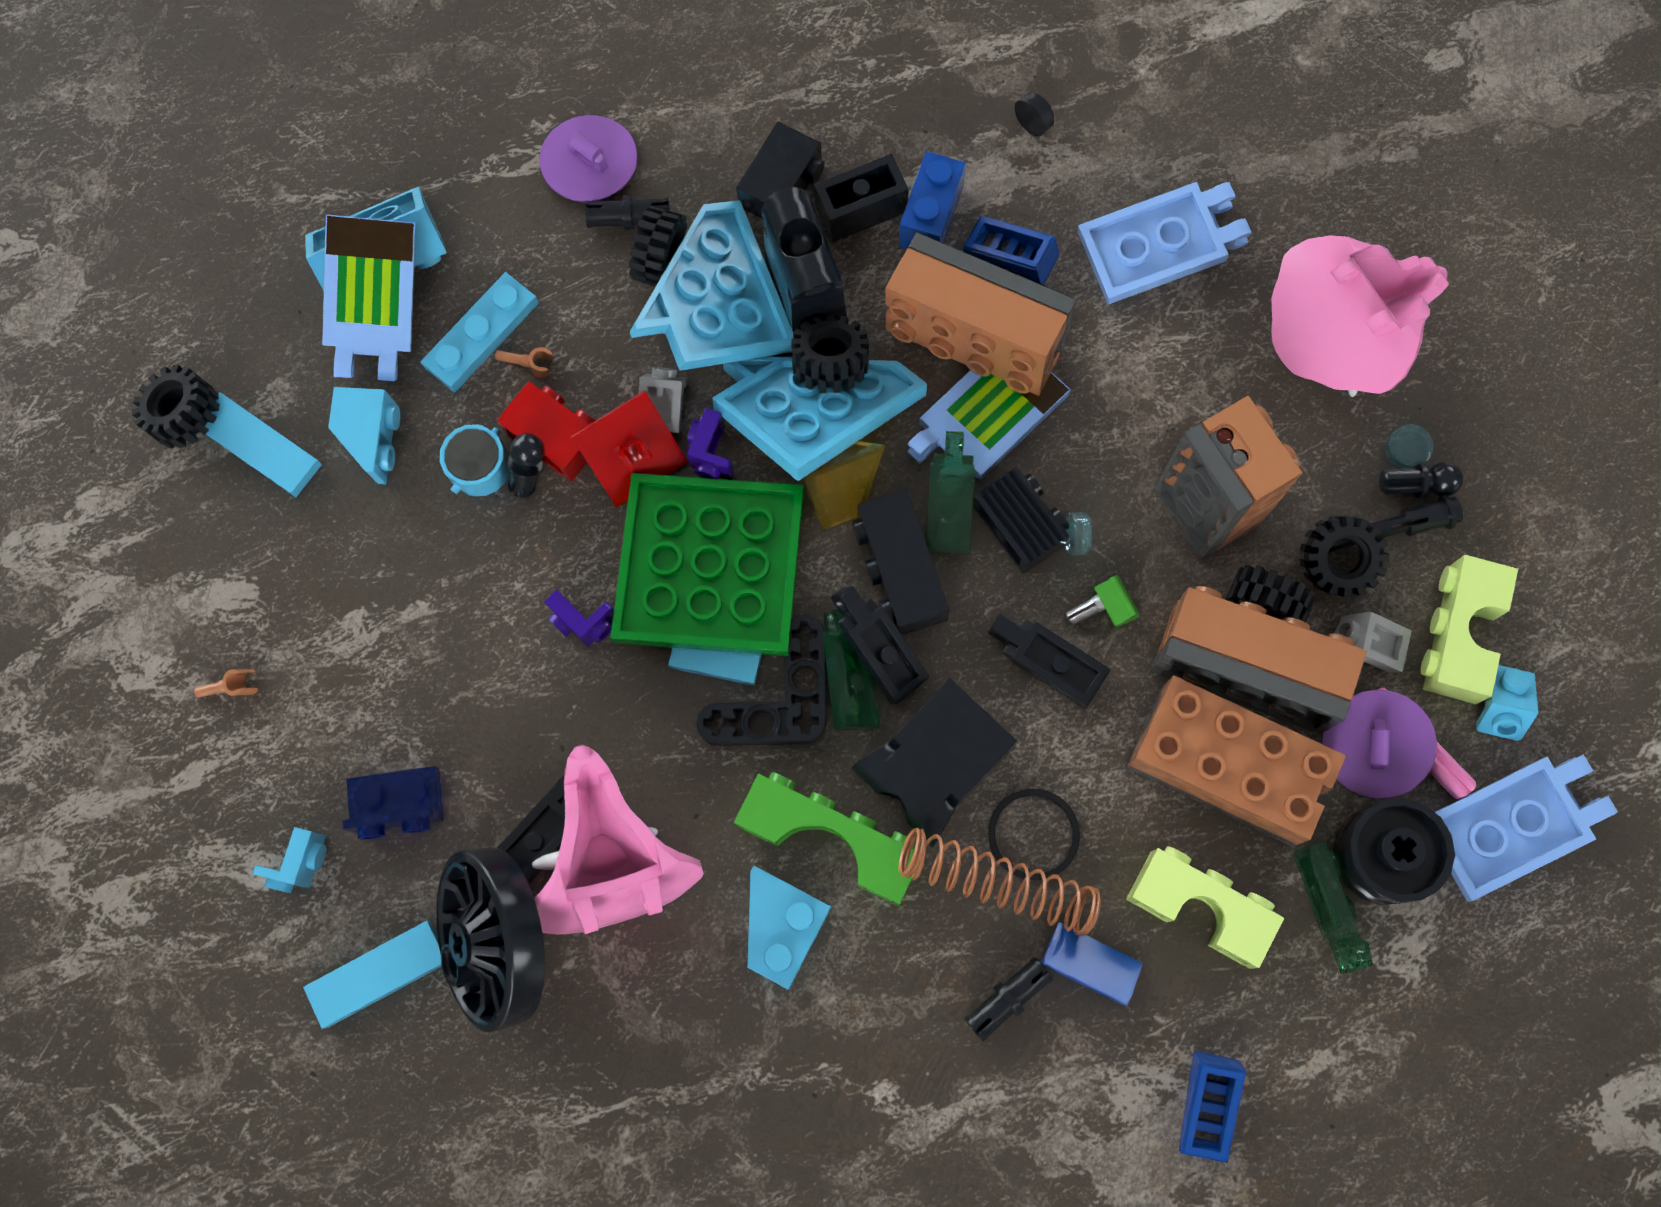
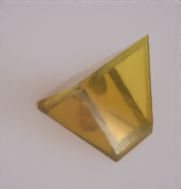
M858 441L801 479L822 531L857 517V504L867 500L886 445Z

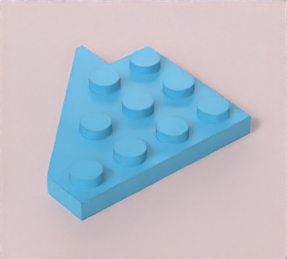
M740 200L703 204L630 330L631 338L665 333L679 371L792 353L791 339L793 338V330Z
M768 356L723 364V370L735 379L737 383L712 399L714 411L720 412L728 423L799 481L925 397L927 383L898 361L869 360L868 373L864 374V380L861 383L855 381L854 388L848 390L845 385H842L841 393H834L833 387H827L826 393H820L818 385H815L810 390L806 388L805 381L799 383L796 379V374H793L792 357Z

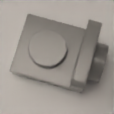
M652 367V374H645L639 377L638 394L645 390L669 431L679 433L682 424L684 388L687 387L688 378L678 377L677 369Z
M1373 612L1341 616L1335 634L1349 637L1355 641L1354 646L1367 650L1365 663L1388 673L1403 672L1412 630Z

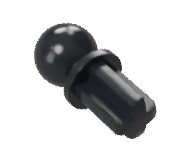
M1450 462L1435 464L1429 471L1424 463H1417L1414 468L1384 469L1380 472L1379 488L1383 493L1387 495L1415 493L1417 498H1424L1428 493V489L1437 496H1451L1457 493L1463 484L1461 470Z

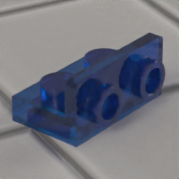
M436 766L346 779L349 819L342 820V826L345 831L357 833V837L360 840L385 837V829L402 827L403 833L424 832L430 830V823L444 821L440 770Z

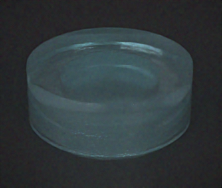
M1406 424L1398 427L1386 441L1385 451L1389 461L1400 469L1414 468L1417 463H1425L1430 458L1434 445L1432 437L1424 428L1414 424Z
M1069 512L1066 517L1069 524V529L1066 531L1069 534L1066 543L1067 553L1069 556H1086L1092 544L1091 519L1086 512Z

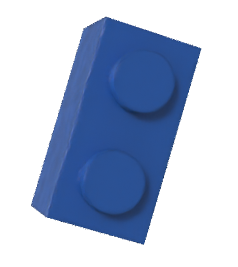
M928 151L925 152L900 222L899 247L909 248L916 232L944 244L964 186L966 162Z

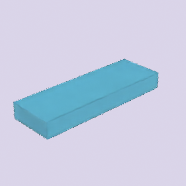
M219 392V399L215 400L220 404L219 411L211 412L217 418L214 424L207 422L205 425L209 429L206 435L296 498L322 464Z
M427 920L304 986L305 993L321 1028L331 1027L440 968L441 955L437 932L432 922Z

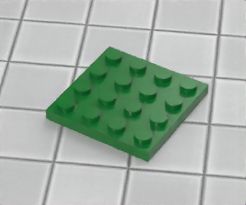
M632 473L610 636L611 641L616 644L789 656L804 485Z

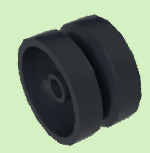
M1406 798L1383 800L1351 814L1338 829L1333 846L1335 869L1345 886L1362 900L1378 905L1420 901L1436 893L1450 877L1455 859L1452 835L1442 818L1425 804Z

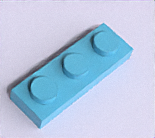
M505 272L420 363L427 371L455 393L539 304L537 297Z

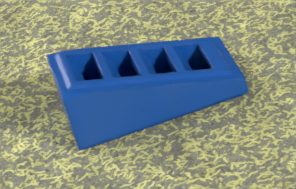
M982 215L979 217L962 248L964 253L997 267L1004 266L1043 285L1059 257L1055 236ZM989 233L995 234L990 246H983ZM1004 241H1010L1005 251H1000ZM1024 247L1025 250L1021 257L1016 256L1020 248Z
M1194 1051L1179 1145L1181 1154L1228 1162L1247 1072L1239 1060ZM1207 1074L1227 1077L1226 1082L1207 1079ZM1205 1091L1224 1095V1101L1219 1102L1203 1098V1093ZM1203 1111L1221 1115V1122L1198 1118L1199 1112ZM1200 1130L1219 1134L1218 1142L1195 1138V1131Z

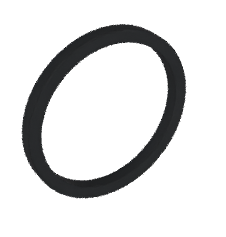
M1042 789L1017 791L1006 797L997 806L991 817L988 829L991 851L997 861L1003 858L996 843L995 828L1001 812L1007 805L1016 799L1026 796L1047 798L1060 806L1066 813L1071 823L1073 834L1072 845L1064 861L1056 868L1044 872L1046 878L1053 874L1057 875L1068 867L1077 853L1080 841L1077 818L1070 806L1054 793ZM1001 862L1000 865L1009 872L1008 864ZM1018 869L1013 872V875L1022 879L1026 877L1025 872ZM1039 873L1033 874L1030 880L1034 881L1043 880Z

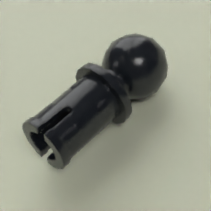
M522 433L516 436L510 445L511 454L507 465L511 473L508 480V490L511 493L515 489L514 496L526 498L535 492L536 476L542 471V459L545 455L544 443L538 436L532 433Z

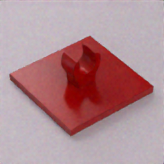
M645 390L571 436L616 508L628 501L632 473L668 476L688 463Z

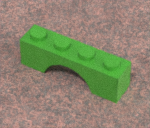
M772 772L769 778L758 773L734 821L738 828L777 847L787 838L801 831L823 830L841 838L852 850L858 864V887L894 905L900 906L912 881V876L909 878L901 877L898 870L900 854L907 836L894 831L890 838L875 830L877 822L860 813L853 811L849 818L834 810L836 802L819 793L812 791L808 798L793 790L796 783L775 772ZM916 841L914 842V845L911 849L908 865L912 859L916 846Z

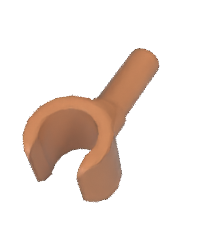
M544 347L535 348L529 355L497 350L495 359L528 367L535 377L545 378L549 375V369L538 367L535 365V362L539 359L553 361V354Z
M253 669L228 670L223 680L196 687L194 689L195 696L199 698L220 692H226L230 696L254 695L257 693L258 688H247L245 680L248 674H254L256 671Z

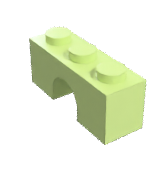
M1463 555L1453 564L1444 568L1439 581V591L1444 592L1441 608H1436L1430 623V633L1435 634L1432 649L1426 651L1421 664V675L1426 676L1423 690L1472 704H1478L1492 697L1501 653L1478 646L1470 635L1469 621L1473 616L1494 621L1510 611L1518 573L1517 568L1469 555Z
M1167 846L1165 851L1159 848L1151 851L1126 900L1165 922L1174 921L1182 905L1187 900L1198 899L1205 902L1211 907L1216 917V929L1208 946L1248 969L1260 968L1284 920V917L1273 912L1275 905L1255 893L1249 892L1246 897L1231 889L1233 881L1214 870L1208 869L1206 874L1195 869L1189 865L1192 859L1175 848Z

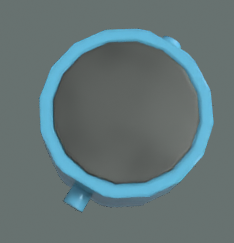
M479 424L464 425L453 430L445 438L440 449V464L445 475L454 484L450 489L452 492L458 494L461 490L469 496H487L498 491L506 483L510 474L507 465L509 453L498 437L501 433L499 429L494 427L491 431Z

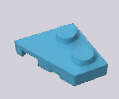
M753 865L750 871L747 968L789 990L832 907Z

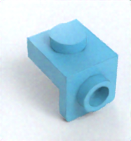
M1498 665L1492 697L1485 700V708L1476 721L1478 732L1515 741L1523 738L1539 713L1535 673Z
M294 827L281 869L276 870L255 865L252 874L266 878L264 887L291 893L294 885L310 888L314 872L321 868L326 857L327 848L324 845L326 835Z

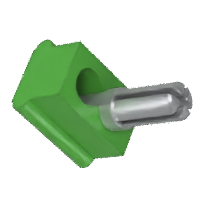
M1118 575L1095 586L1094 591L1096 595L1066 612L1069 622L1075 625L1105 610L1115 629L1139 617V612Z

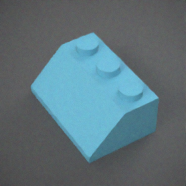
M419 186L348 216L416 223L414 267L418 266L419 269L435 265L441 260L440 256L447 253L444 241ZM326 226L305 235L306 259L323 291Z

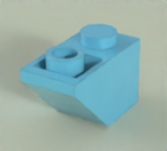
M334 387L328 428L377 484L387 483L388 471H392L395 464V450L392 446L393 430H398L400 425L399 406L383 389Z

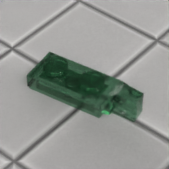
M946 431L945 454L934 453L933 462H931L926 544L929 552L969 554L975 465H973V455H963L964 431Z
M834 609L824 614L825 632L823 637L834 729L869 731L878 728L880 725L874 679L843 635V630L838 624V621L843 616L838 609Z
M1326 842L1295 850L1293 855L1323 940H1329L1340 973L1356 972L1372 966L1369 942L1362 939L1360 934H1358L1354 923L1357 919L1356 910L1351 899L1344 895L1338 878L1341 873L1340 865L1335 854L1328 850Z

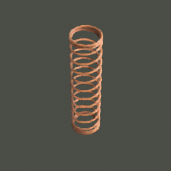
M914 828L905 840L899 859L898 870L901 877L909 878L912 876L913 880L918 879L925 861L926 848L933 839H938L940 851L930 871V886L935 885L943 864L944 852L952 844L956 846L957 857L947 877V892L952 891L955 887L960 872L961 857L966 851L971 850L974 853V863L964 883L963 895L965 898L969 897L974 889L980 860L984 856H989L992 867L988 871L981 888V903L987 902L992 893L996 867L1001 862H1006L1009 872L1004 878L998 893L997 906L999 909H1002L1009 899L1013 883V872L1021 867L1025 870L1026 877L1021 883L1014 901V912L1016 915L1020 914L1026 905L1030 890V878L1033 874L1039 873L1042 876L1043 882L1032 902L1030 913L1032 920L1038 919L1043 911L1047 896V883L1051 879H1057L1060 888L1055 893L1048 910L1047 921L1049 926H1053L1059 919L1064 902V888L1069 884L1076 887L1077 893L1073 896L1066 910L1064 918L1065 930L1069 932L1073 929L1076 935L1085 936L1092 930L1098 919L1101 895L1098 889L1093 888V886L1087 885L1080 889L1075 880H1069L1063 884L1059 875L1053 874L1046 878L1042 869H1035L1029 873L1025 863H1019L1012 867L1011 862L1006 857L995 862L991 852L986 851L978 856L974 846H968L961 851L956 840H951L943 845V840L938 834L926 840L924 830ZM915 840H916L915 850H914L912 859H911V861H910V863H909V865H908V860H909V856H910V853H911V849H912V847H913V845H914V842H915ZM972 874H973V877H972V880H971V884H970L969 889H968V885H969V882H970V878H971V876H972ZM989 879H990V884H989L987 893H986V895H985V890H986L988 881H989ZM1007 882H1008L1006 894H1005V897H1004V899H1003V901H1002V903H1001L1002 895H1003L1005 886H1006V884H1007ZM1024 887H1025L1024 897H1023L1022 903H1021V905H1020V907H1019V909H1018V904H1019L1020 896H1021L1022 891H1023V889H1024ZM1043 890L1041 903L1035 915L1036 904ZM1092 893L1093 900L1090 915L1086 924L1080 930L1083 906ZM1060 895L1056 915L1051 921L1054 905ZM1074 903H1075L1074 910H1073V914H1072V922H1071L1070 926L1068 927V920H1069L1070 912H1071L1072 907H1073V905H1074Z

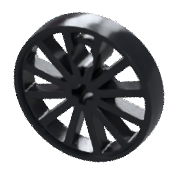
M478 848L457 852L446 862L440 876L437 892L436 924L441 967L445 980L449 984L455 1000L466 1018L479 1030L494 1032L528 1020L535 1013L539 1005L545 977V951L541 922L530 886L522 870L508 853L499 848Z

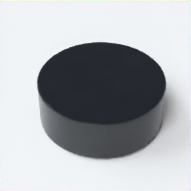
M1030 92L1015 103V115L1021 126L1029 134L1041 136L1054 125L1052 108L1041 95Z

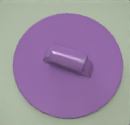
M597 115L578 116L561 123L550 132L540 151V168L547 184L559 195L578 202L600 201L617 194L629 183L637 166V149L630 133L616 121Z
M1369 690L1353 695L1346 719L1323 732L1322 744L1346 755L1337 780L1349 790L1370 798H1392L1414 789L1428 775L1436 757L1437 740L1431 720L1417 703L1396 692Z

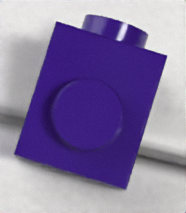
M708 408L704 409L700 421L695 419L691 424L687 437V444H690L687 457L691 468L695 469L694 472L698 476L709 479H719L720 477L731 480L734 473L731 461L715 455L725 429L722 414Z
M557 589L544 601L553 612L547 619L565 637L573 632L589 647L594 641L597 643L603 641L611 633L614 608L608 602L603 603L586 619Z

